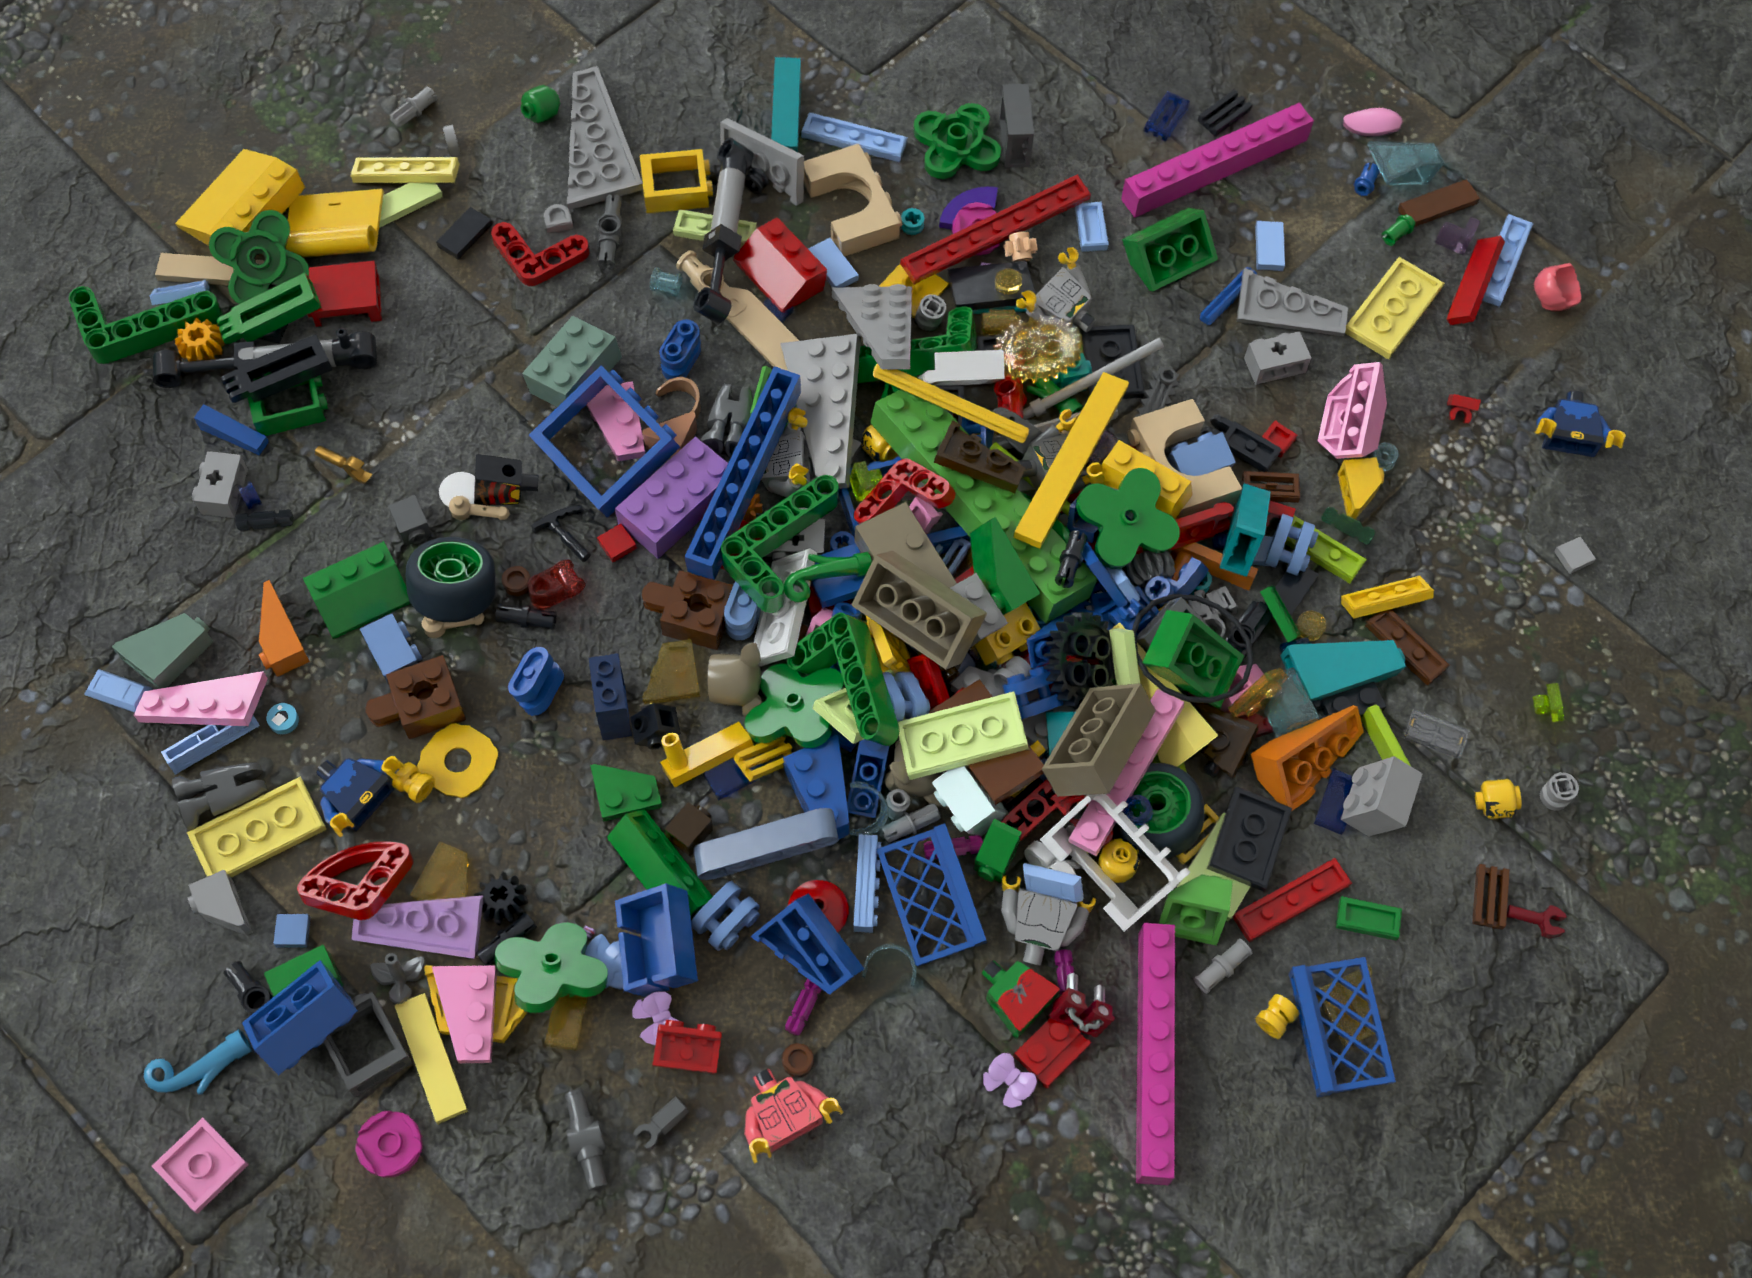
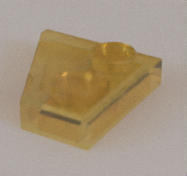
M692 639L662 643L658 654V661L650 675L649 685L642 696L644 705L700 697Z
M1282 668L1267 671L1228 707L1229 711L1234 717L1245 714L1252 716L1259 710L1264 709L1273 696L1281 691L1282 685L1288 678L1287 674Z
M440 841L410 894L412 899L426 901L466 897V894H468V854Z
M1368 965V970L1371 978L1372 968L1370 965ZM1360 969L1342 978L1357 988L1362 980ZM1332 982L1319 989L1326 993ZM1337 982L1329 996L1345 1006L1353 992ZM1363 984L1360 990L1366 994ZM1316 994L1319 1001H1321L1322 997ZM1357 994L1348 1007L1362 1018H1365L1370 1010L1368 1002ZM1327 1000L1322 1004L1330 1022L1333 1024L1342 1010ZM1344 1013L1336 1026L1352 1037L1361 1023ZM1370 1015L1367 1021L1373 1024L1372 1017ZM1363 1026L1355 1039L1361 1042L1372 1037L1375 1032ZM1338 1034L1342 1044L1346 1047L1349 1041Z

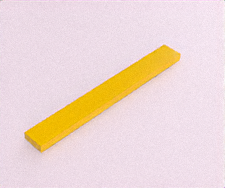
M1105 372L1102 373L1014 531L1013 538L1039 549L1042 547L1128 389V381Z

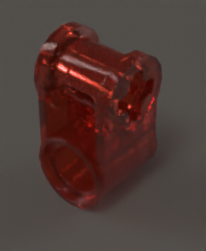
M562 560L553 567L530 578L528 581V591L531 604L535 608L540 610L548 609L567 598L576 596L585 588L586 583L573 570L574 564L571 560ZM542 589L547 590V592L543 594L536 593L537 591Z

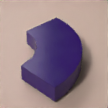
M998 187L974 188L956 196L943 210L939 221V228L952 229L953 220L957 213L970 203H985L995 210Z

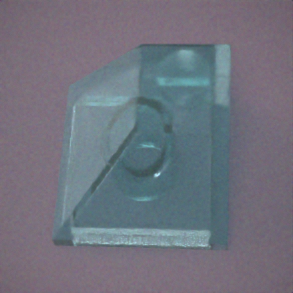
M1369 141L1367 144L1387 185L1428 184L1445 164L1434 143Z

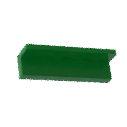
M645 809L625 814L608 835L609 842L646 890L667 883L688 892L690 918L695 913H698L713 897Z

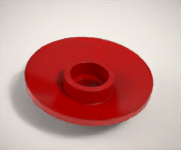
M812 880L803 883L794 890L788 901V906L796 899L809 894L815 903L820 902L824 905L821 911L837 932L844 927L848 918L849 906L846 896L839 887L828 881Z

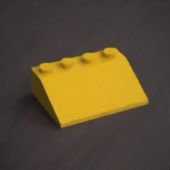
M243 149L175 224L178 228L209 246L211 235L219 228L232 227L246 233L249 232L254 218L260 212L274 210L283 214L305 189V186L297 169L277 157Z

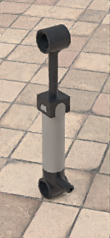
M733 138L726 139L720 146L717 154V159L721 162L720 170L709 178L713 185L718 184L711 231L704 235L702 250L714 257L710 288H703L696 296L693 304L694 311L717 324L722 323L727 318L732 307V302L722 296L720 288L724 262L740 252L742 236L737 234L746 170L750 167L754 157L753 151Z
M339 328L336 331L338 339L320 341L332 367L351 365L357 369H369L377 364L376 337L370 332L358 331L349 336L345 328ZM254 341L234 343V357L182 362V356L175 351L160 350L153 355V382L159 387L174 388L181 384L184 373L230 368L237 370L239 365L290 344L256 347Z

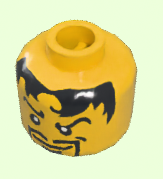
M872 425L864 430L861 447L875 462H885L899 456Z
M1509 779L1484 781L1481 785V792H1475L1477 810H1483V814L1487 819L1512 818L1517 810H1521L1522 807L1519 786H1514Z
M1122 838L1113 839L1102 848L1098 865L1113 882H1126L1136 873L1140 863V854L1136 846L1128 840Z

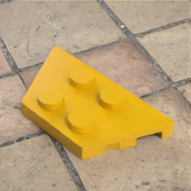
M866 616L868 620L866 624L870 635L874 638L872 641L875 651L881 656L883 664L894 673L911 672L907 662L910 655L905 642Z
M425 965L424 971L428 980L439 1031L441 1034L450 1035L432 966ZM497 976L493 1042L504 1043L528 1013L520 1009L515 1003L514 986L518 980L517 978Z

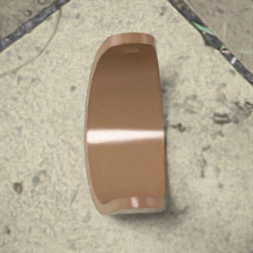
M675 377L663 383L656 390L655 393L658 397L671 391H683L690 394L696 401L692 411H694L696 419L699 416L701 409L700 394L697 385L692 380L685 377Z

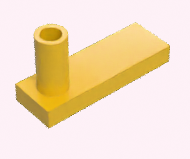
M740 722L686 749H683L680 738L676 733H668L661 740L667 758L662 760L660 764L673 786L677 787L735 757L736 753L750 748L754 744L752 738Z

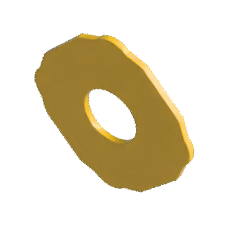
M452 723L436 732L421 751L417 767L422 774L428 773L435 778L434 788L446 796L465 798L479 790L495 770L498 750L490 738L471 726ZM454 749H464L471 755L469 767L462 772H452L445 766L447 754Z

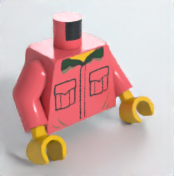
M770 1069L758 1073L753 1080L761 1093L751 1098L752 1106L746 1112L744 1133L749 1144L753 1162H758L756 1156L762 1152L767 1153L768 1158H771L772 1152L823 1123L822 1115L827 1123H832L833 1121L829 1116L831 1112L838 1111L840 1114H843L835 1098H828L822 1091L804 1081L795 1082L791 1077H787L777 1083Z

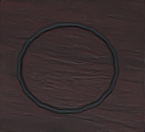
M1171 594L1152 600L1137 614L1132 630L1135 637L1138 665L1144 676L1163 692L1186 702L1214 703L1232 697L1248 682L1254 663L1251 641L1240 622L1221 605L1196 595ZM1180 597L1184 600L1197 601L1217 609L1236 626L1245 641L1248 663L1243 679L1229 692L1211 698L1186 696L1167 688L1149 673L1138 654L1136 632L1142 617L1155 605Z

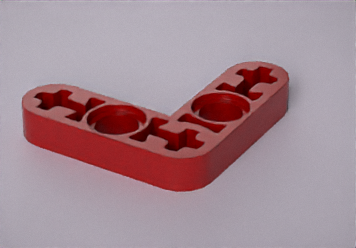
M498 223L491 231L494 245L520 281L527 286L539 285L584 261L590 253L588 241L581 235H572L534 255L510 223ZM501 234L509 236V244H507V241L503 236H500ZM577 246V248L582 249L578 251L576 248L573 249V247ZM516 250L525 252L520 258L510 256ZM553 256L561 258V261L555 265L547 262ZM531 270V272H535V274L531 275L530 273H527V271Z
M901 459L892 466L854 511V519L858 524H861L894 508L908 491L937 508H944L950 505L955 499L956 493L950 483L943 477L911 459ZM904 473H911L912 475L909 478V476ZM928 479L924 486L917 488L922 480ZM937 489V490H938L939 492H941L942 494H939V493L935 494L934 491ZM892 490V493L887 498L881 499L886 491Z
M1046 779L1007 814L1001 822L1007 824L1011 821V823L1016 824L1021 819L1016 814L1022 810L1025 818L1032 822L1029 827H1027L1025 822L1019 826L1018 830L1022 832L1020 841H1022L1057 808L1065 816L1070 812L1071 806L1074 803L1081 802L1085 796H1057L1055 794L1050 798L1055 804L1050 807L1046 799L1039 795L1043 790L1046 795L1053 790L1048 779ZM1033 800L1041 801L1044 804V812L1039 817H1032L1027 812V806ZM1072 818L1070 822L1076 827L1080 819ZM1113 829L1102 847H1104L1112 840Z

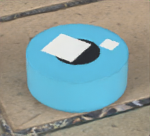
M287 703L274 705L268 711L266 717L269 727L277 734H288L299 723V716L295 708Z

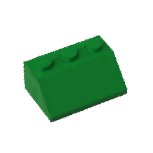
M1184 209L1122 239L1129 264L1152 292L1218 260L1204 210Z
M384 541L303 578L333 639L411 604L407 595L406 584Z

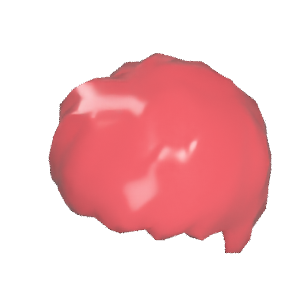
M1570 263L1547 267L1538 273V276L1535 278L1534 291L1543 308L1550 311H1563L1581 302L1580 285L1575 269Z

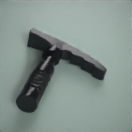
M581 505L557 510L531 525L532 531L535 534L546 527H549L553 533L556 532L561 537L560 540L582 562L587 561L591 556L569 532H565L561 528V524L557 521L558 519L562 520L566 516L581 513L583 511Z

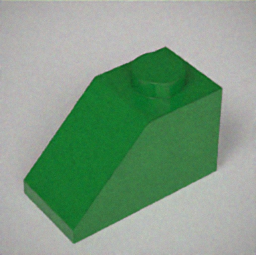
M995 818L993 819L975 859L973 868L981 878L987 881L996 880L1001 883L1017 852L1021 831Z

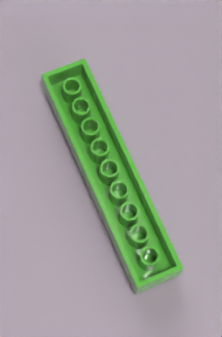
M901 389L875 402L871 419L872 426L901 459H911L950 483L956 495L953 502L944 508L969 536L970 532L990 519L997 518L1040 592L1039 595L1027 601V603L1045 623L1050 622L1090 598L1097 582V577L1083 562L1081 567L1077 569L1072 587L1063 588L1065 578L1062 579L1060 586L1055 583V577L1061 564L1059 558L1062 551L1066 549L1067 544L1053 528H1051L1040 549L1013 538L1014 531L1030 505V502L1018 489L1014 494L934 463L937 451L952 420L956 421L946 409ZM960 426V430H962L963 432H965L966 434H968V433ZM924 479L921 482L925 485L928 479ZM937 489L934 491L935 494H937V493L942 494V493L939 492Z

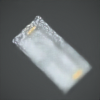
M1413 709L1402 738L1459 759L1462 756L1470 730Z

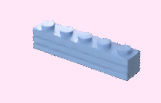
M254 715L249 726L207 725L161 753L176 775L260 725Z
M859 834L853 932L873 933V926L877 927L878 915H874V908H878L879 896H875V890H879V878H876V871H880V860H877L876 849L881 848V842H878L877 835Z

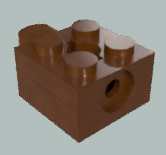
M680 570L673 587L656 582H649L642 590L644 608L662 614L660 619L662 635L718 651L726 629L724 609L733 585Z
M443 655L386 674L391 692L370 699L366 704V713L374 726L383 727L401 720L408 739L444 728L452 723L466 720Z

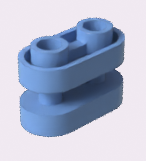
M1282 514L1264 564L1276 568L1280 560L1289 563L1286 572L1298 575L1299 571H1306L1311 557L1306 555L1308 547H1314L1319 532L1314 531V524L1305 521L1301 529L1293 527L1291 524L1294 517ZM1287 537L1296 539L1293 552L1283 549Z
M735 581L724 609L725 628L727 634L732 639L745 640L753 634L761 609Z
M882 672L898 722L902 721L904 717L907 720L929 714V700L925 697L918 679L915 678L912 672H898L895 677L890 672Z
M733 881L726 883L691 921L692 928L699 935L707 930L712 933L708 943L717 951L722 948L726 950L731 948L739 937L737 935L744 926L747 928L752 926L760 916L758 912L760 905L751 897H747L742 902L738 899L742 889ZM728 908H731L733 911L720 924L717 920Z

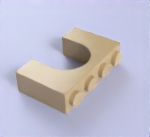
M859 143L804 161V185L811 198L838 189H852L863 194L869 201L868 206L859 213L831 222V239L844 256L899 239L900 227H902V219L899 212H894L889 193L883 191L881 178L878 172L873 171L870 156L867 152H863Z
M1193 399L1132 419L1128 431V439L1131 445L1135 446L1139 452L1191 481L1192 497L1176 519L1213 508L1216 503L1227 502L1231 505L1235 504L1242 491V487L1230 466L1204 475L1190 476L1177 471L1167 461L1164 452L1167 447L1200 435L1205 420Z

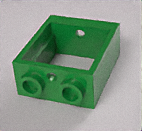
M261 376L254 378L253 380H258L261 378ZM321 376L296 385L309 384L313 405L267 416L263 399L254 403L252 397H248L253 424L257 432L268 436L326 421L324 410L329 408L325 394H320L318 387L323 386Z

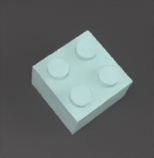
M967 766L950 769L932 782L936 788L934 792L935 797L943 807L948 806L954 815L951 817V820L961 832L965 830L968 834L982 836L988 832L994 818L1002 821L1009 814L1001 802L997 805L993 803Z

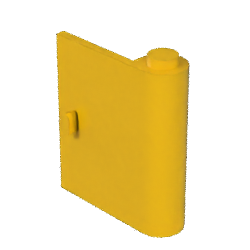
M382 189L299 195L289 206L287 220L290 224L291 233L286 244V250L296 253L301 257L375 252L384 191Z

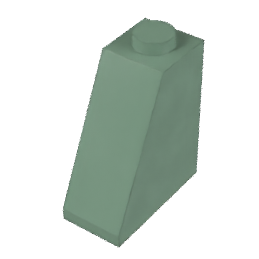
M183 613L118 641L112 648L121 660L156 688L161 689L167 688L213 643V640L208 634L210 628L200 618L196 617L193 620Z

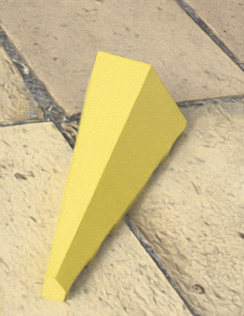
M1120 622L1112 628L1125 629ZM1137 643L1138 654L1143 661L1146 652ZM1138 665L1140 683L1151 700L1159 688L1144 676ZM1146 666L1149 673L1164 686L1181 693L1173 683L1160 677ZM1184 701V708L1157 752L1160 763L1178 767L1218 736L1190 702Z

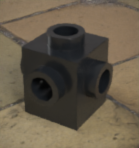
M652 703L642 707L641 711L630 717L635 745L647 746L651 750L663 748L661 742L663 736L668 733H676L678 736L681 734L676 707Z

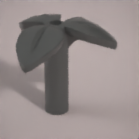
M389 953L385 957L386 963H373L370 965L374 979L382 986L395 983L389 992V998L395 1004H402L412 994L411 988L405 984L406 981L414 982L420 979L424 972L426 959L423 956L413 958L405 963L402 969L397 955Z

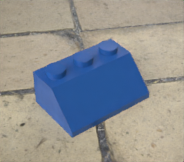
M319 960L243 1021L242 1024L255 1052L277 1075H280L283 1071L294 1067L310 1049L320 1046L326 1037L337 1027L347 1024L358 1010L350 996L329 969Z

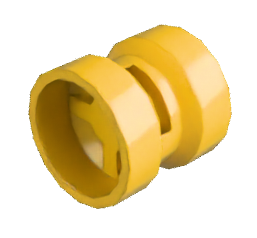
M407 762L404 764V768H400L397 771L396 775H398V778L392 781V786L399 792L405 791L411 800L420 803L431 793L435 785V778L428 773L422 774L416 765Z
M1275 994L1268 1002L1269 1007L1266 1010H1262L1255 1018V1021L1268 1035L1280 1039L1286 1032V1025L1293 1023L1300 1014L1297 1007L1282 995Z

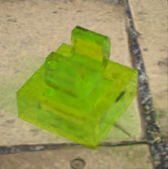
M865 461L854 463L850 474V483L857 502L863 501L879 483L878 481L883 478L880 469L868 471Z
M1559 683L1546 684L1547 695L1533 696L1535 714L1550 712L1552 722L1563 721L1564 712Z

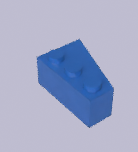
M836 734L829 737L824 744L818 747L804 748L783 757L784 772L804 813L819 808L833 809L838 839L849 835V816L839 737Z
M809 894L796 899L750 936L757 942L761 941L775 951L774 954L780 959L790 962L799 969V973L829 995L864 970V967Z

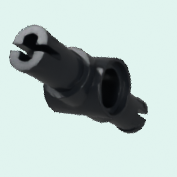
M236 961L231 965L237 973L235 974L230 967H227L223 974L238 991L237 996L241 1001L243 1009L251 1016L258 1010L253 1009V1004L257 999L265 997V1005L273 996L258 980H254L241 961Z

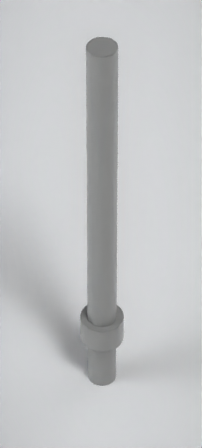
M1157 338L1042 400L1038 398L1030 402L1031 406L1023 409V419H1030L1035 415L1039 417L1047 413L1046 410L1096 384L1103 372L1113 375L1162 349L1164 345L1161 339Z

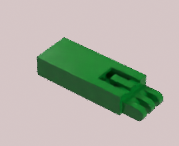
M303 273L231 308V312L218 317L216 321L220 327L219 330L221 335H223L222 339L225 344H231L241 338L251 342L322 308L313 282L306 273Z

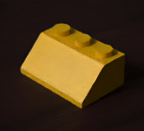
M1118 440L1101 465V472L1104 474L1102 484L1115 489L1119 488L1124 476L1133 469L1145 468L1152 471L1158 477L1161 485L1160 495L1155 507L1169 514L1174 519L1177 518L1192 497V484L1190 480Z

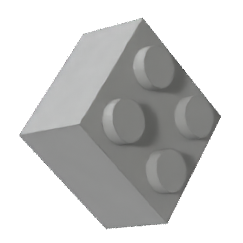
M1395 756L1359 767L1353 774V784L1349 795L1344 801V811L1341 820L1369 837L1406 827L1422 773Z

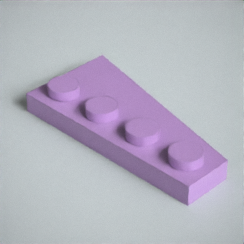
M483 896L383 904L373 917L366 920L353 919L352 940L474 959L478 951Z

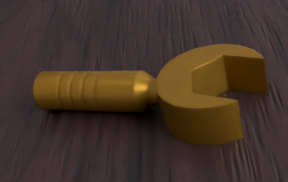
M318 446L315 450L316 456L340 468H344L349 476L360 483L365 484L373 475L361 468L365 463L356 457L350 456L347 460L345 457L323 446Z

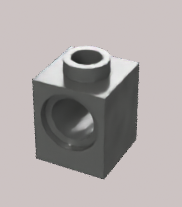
M415 495L388 505L405 546L421 543L426 538L432 536L427 520Z

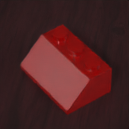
M778 217L756 228L740 248V252L733 257L736 265L781 313L824 290L827 268Z

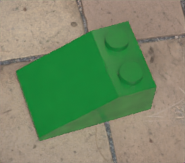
M996 517L970 532L974 574L977 573L1003 615L1040 594Z
M1167 610L1142 663L1160 677L1194 696L1211 698L1228 692L1244 655L1194 614ZM1224 699L1209 704L1216 708H1221Z

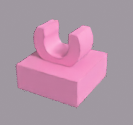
M915 497L909 506L926 534L929 533L934 524L938 523L943 515L942 512H937L933 505L919 497Z

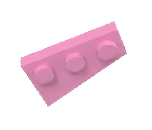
M633 381L621 384L626 391L630 387L634 390ZM609 385L605 386L586 406L618 461L641 458L645 455V448L639 416Z
M432 966L457 1061L459 1063H492L497 980L496 966Z

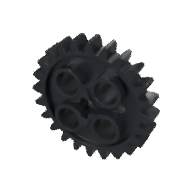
M1074 612L1072 615L1063 616L1064 622H1056L1058 630L1050 631L1053 642H1046V645L1050 648V653L1044 654V657L1049 659V664L1045 665L1044 669L1050 670L1051 673L1046 678V681L1054 682L1051 692H1059L1057 700L1065 701V706H1071L1073 709L1079 708L1090 688L1114 686L1112 680L1116 679L1110 633L1107 630L1109 622L1101 621V616L1093 615L1092 612ZM1066 657L1098 660L1100 664L1067 661Z

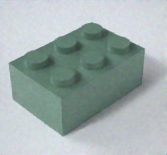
M572 316L522 374L531 394L558 407L601 365L610 372L622 358L615 336Z

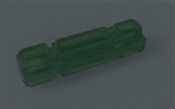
M1328 506L1321 516L1323 522L1329 525L1331 523L1335 524V528L1353 538L1355 536L1359 537L1358 540L1365 544H1369L1372 541L1376 532L1367 525L1364 528L1361 526V522L1344 513L1338 514V510L1331 506Z

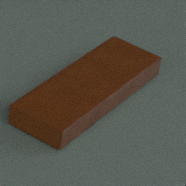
M1466 179L1399 204L1398 210L1401 215H1410L1414 219L1416 227L1476 205L1480 197Z
M1392 609L1378 612L1367 621L1365 626L1380 641L1394 640L1397 648H1400L1405 656V665L1427 686L1450 666Z

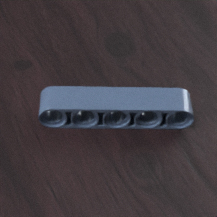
M819 808L697 844L693 850L698 878L701 880L717 879L837 843L839 839L833 809Z

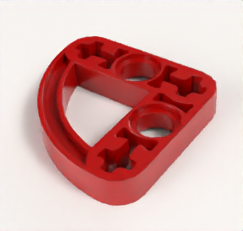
M370 842L342 850L316 865L299 882L297 891L303 903L307 906L357 920H366L373 917L380 910L410 870L414 859L408 846L402 843ZM375 862L358 886L332 879L352 867ZM388 878L385 883L374 885L378 879ZM345 893L342 899L331 901L335 895Z

